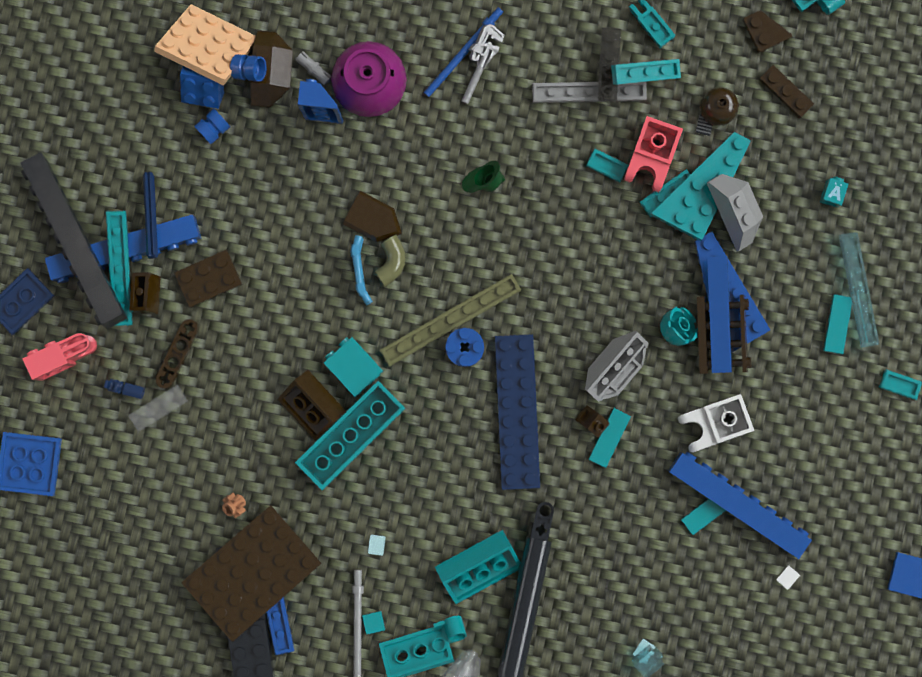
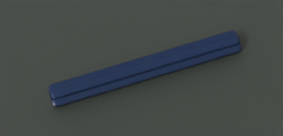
M145 172L143 174L146 255L149 259L158 257L155 182L153 173Z

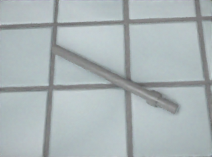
M354 570V585H352V594H354L353 677H361L362 594L364 593L362 570Z

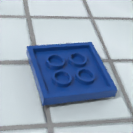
M3 432L0 451V490L55 496L62 438Z

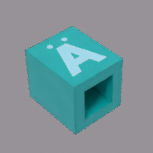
M839 177L829 178L825 183L820 203L836 208L842 206L849 184Z

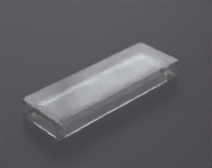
M176 385L128 416L137 431L140 432L187 403L188 400L179 385Z

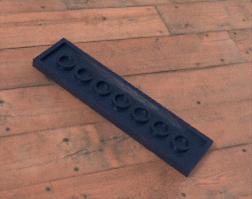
M533 334L495 336L502 490L540 488Z

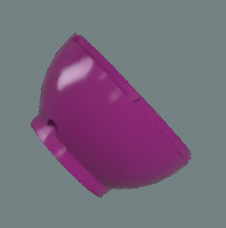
M365 41L349 46L340 54L333 67L331 82L336 99L346 110L359 116L373 117L389 112L399 103L406 89L407 77L402 60L392 49L378 42ZM342 70H344V76H341ZM369 70L371 71V74L369 76H365L364 71ZM391 70L394 71V76H390Z

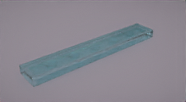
M858 232L841 234L839 239L860 347L880 345Z

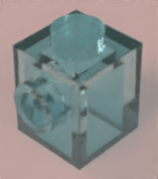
M650 644L632 658L633 665L644 677H650L664 665L662 660L663 654L658 648L653 649Z

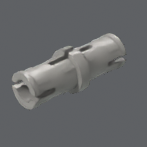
M304 51L298 55L295 61L302 65L309 75H313L323 86L330 81L332 76L325 72L318 62L313 61Z

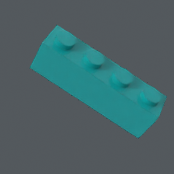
M501 530L435 566V569L454 603L457 604L518 571L521 562L504 531Z

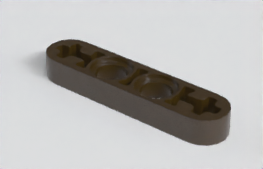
M187 319L182 322L156 376V383L160 388L167 389L174 384L198 334L199 325L196 321ZM191 323H193L192 327L195 329L194 331H190L187 336L191 337L189 341L187 338L181 337L180 335L181 333L186 335V324L190 325ZM179 340H184L187 343V347L183 351L177 349L176 345ZM172 357H176L179 362L175 368H171L168 365V361ZM166 368L170 371H174V374L169 373L167 379L170 380V382L162 385L163 381L160 379L161 377H165L167 375V372L164 371V369Z

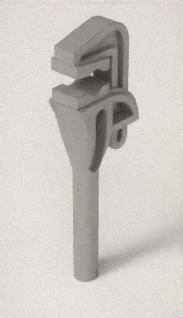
M484 25L476 43L472 44L468 49L471 51L469 58L471 61H477V67L461 100L465 104L469 103L484 68L499 51L500 47L486 41L487 38L502 42L505 36L494 25Z

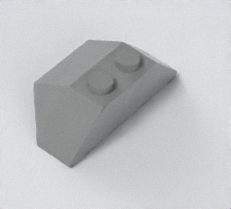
M720 174L708 181L707 185L736 251H740L753 243L763 219L751 187L746 181Z
M637 331L613 339L588 368L585 390L598 402L619 395L643 367L648 342Z

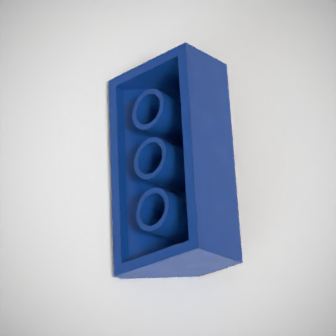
M306 79L305 82L300 81L298 106L305 120L343 124V118L338 105L323 86L313 79Z

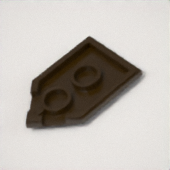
M362 191L359 192L343 222V225L375 242L402 234L395 209Z

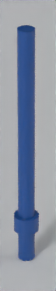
M499 7L489 18H485L478 31L423 92L427 97L433 94L468 54V49L472 44L476 43L482 27L487 24L495 25V21L503 13Z

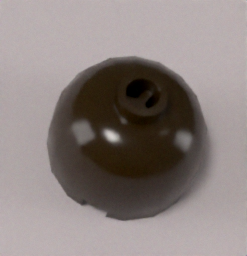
M718 87L711 89L701 100L700 112L704 120L713 126L727 125L733 121L738 113V99L727 88Z

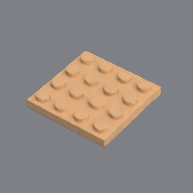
M190 4L155 45L154 52L224 86L231 77L232 70L230 69L232 58L236 54L248 55L253 48L256 36Z

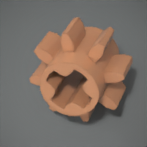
M231 493L222 500L225 503L222 509L227 516H234L236 518L246 511L243 508L246 506V501L239 494Z

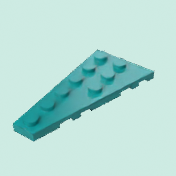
M734 132L650 215L702 241L718 209L707 182L720 174L734 177L751 140Z

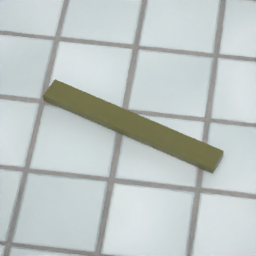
M510 274L380 349V352L390 367L520 292L521 288L514 276Z

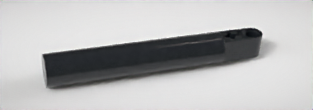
M541 502L537 506L531 537L526 536L496 677L524 676L552 545L548 538L554 507L549 502ZM548 505L551 508V513L548 516L541 515V506ZM540 524H543L544 528L547 529L542 535L538 534L539 532L536 530V527H540Z

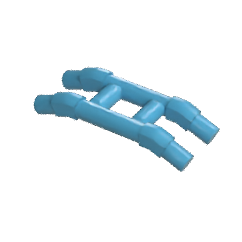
M355 235L350 250L356 280L355 286L358 295L367 306L373 301L366 291L360 254L364 239H362V236Z

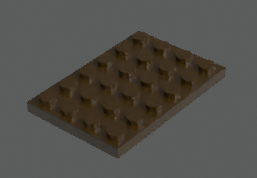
M270 505L181 583L233 642L322 563Z

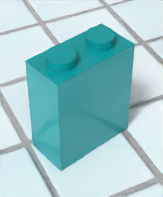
M346 337L339 344L340 348L336 352L332 350L325 357L326 361L324 364L352 395L357 397L384 371L353 337L350 339Z

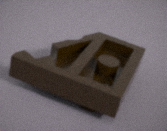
M761 10L742 19L758 54L793 37L790 32Z

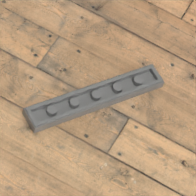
M613 82L532 83L533 103L646 101L647 89L646 82L613 85Z

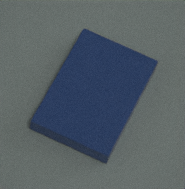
M29 268L0 293V323L11 335H15L55 297Z

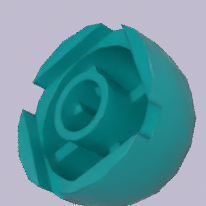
M684 307L670 309L661 319L660 330L662 336L672 345L682 346L689 344L698 336V328L695 329L694 325L696 319Z

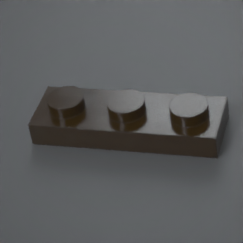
M774 65L759 79L799 119L814 105Z

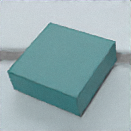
M382 611L362 615L366 635L386 630Z

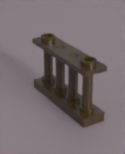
M740 295V301L729 302V309H740V320L730 321V328H741V340H731V348L742 347V359L731 360L732 367H742V372H748V368H751V357H748L746 328V310H749V299H745V295ZM705 296L697 297L700 374H710L709 370H712L711 358H709L711 339H708L710 320L707 319L709 301H707Z

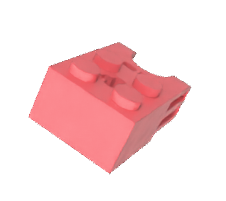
M647 116L624 181L632 182L638 171L648 170L654 178L652 189L659 193L664 184L683 128ZM655 140H659V146L655 145Z
M77 333L57 343L56 341L49 342L40 351L38 349L32 350L27 353V357L22 359L31 379L43 381L77 365L76 360L95 352L97 342L92 336Z

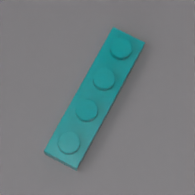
M679 59L611 65L613 85L681 78Z

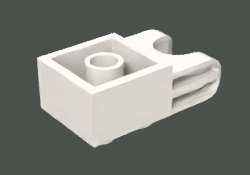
M741 394L685 413L677 418L681 424L697 423L702 428L701 438L689 445V452H696L754 431ZM726 414H729V417H733L731 424L724 422L723 419L726 418Z

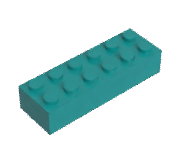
M377 381L295 463L321 490H324L406 408L380 381Z

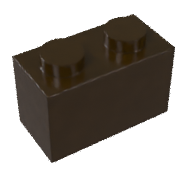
M150 272L132 273L129 311L139 314H158L161 276Z

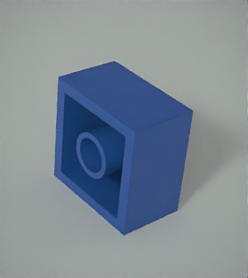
M183 66L180 72L181 102L219 109L224 95V86Z

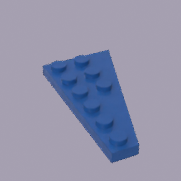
M712 232L705 235L702 241H695L707 301H709L707 257L726 256ZM728 259L729 302L740 301V295H745V299H749V310H746L748 344L770 331V328ZM730 309V321L740 320V309ZM730 328L731 340H741V328ZM741 347L731 348V353L738 350Z

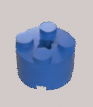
M460 328L449 335L446 341V353L453 364L460 367H470L478 363L482 358L484 342L475 330ZM462 343H463L464 345L468 343V344H469V347H468L469 352H466V351L461 352V351H460V350H461V346H460V345H461Z

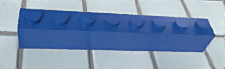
M193 214L157 225L158 255L161 254L162 250L168 249V251L179 249V245L185 243L187 246L198 243L197 240L202 239L196 217ZM145 229L128 233L129 260L131 262L142 260V256L146 255ZM108 239L90 244L103 271L106 270L105 267L109 266ZM62 253L45 258L52 281L60 284L69 281L70 277H74L69 268L71 263L69 259L66 260Z
M689 452L685 454L679 453L668 469L670 473L800 559L812 541L807 537L809 535L808 532L800 527L798 530L791 526L793 522L784 516L782 519L775 515L777 512L771 507L766 506L764 508L759 505L761 501L753 495H750V497L744 495V489L736 484L731 486L727 483L729 479L720 473L717 476L711 472L713 468L704 462L701 465L695 462L696 457Z

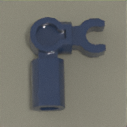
M111 378L109 381L105 380L104 388H107L108 391L120 394L123 392V395L143 399L144 387L129 383L124 385V382Z

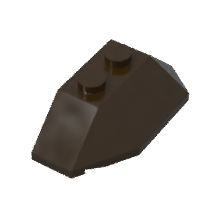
M257 31L253 45V56L263 57L266 61L267 70L262 81L250 82L251 106L271 108L290 89L293 50L277 32Z

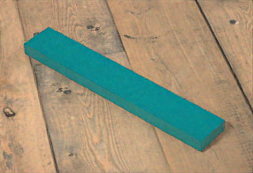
M126 210L106 211L110 284L127 316L126 320L114 326L133 325L132 311H129L131 281Z

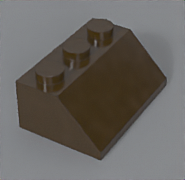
M309 370L296 378L277 399L315 441L347 412Z

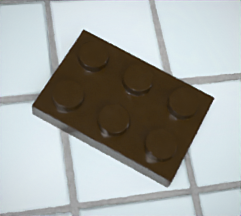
M227 249L174 272L189 308L243 285Z

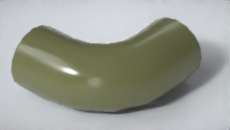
M397 235L390 237L381 244L382 249L386 253L387 260L382 267L374 271L384 287L397 279L405 266V251Z

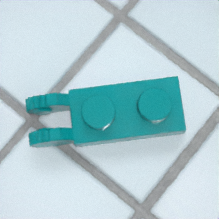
M638 0L640 6L645 10L643 14L640 13L635 5L631 4L628 6L631 13L637 18L636 20L660 49L675 38L676 35L647 1Z

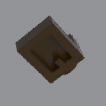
M588 405L585 406L575 419L596 437H600L610 424L602 415Z

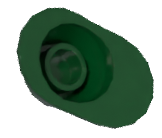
M496 160L490 161L469 172L462 181V189L466 193H473L478 190L486 192L495 191L505 181V177L500 171L499 162Z

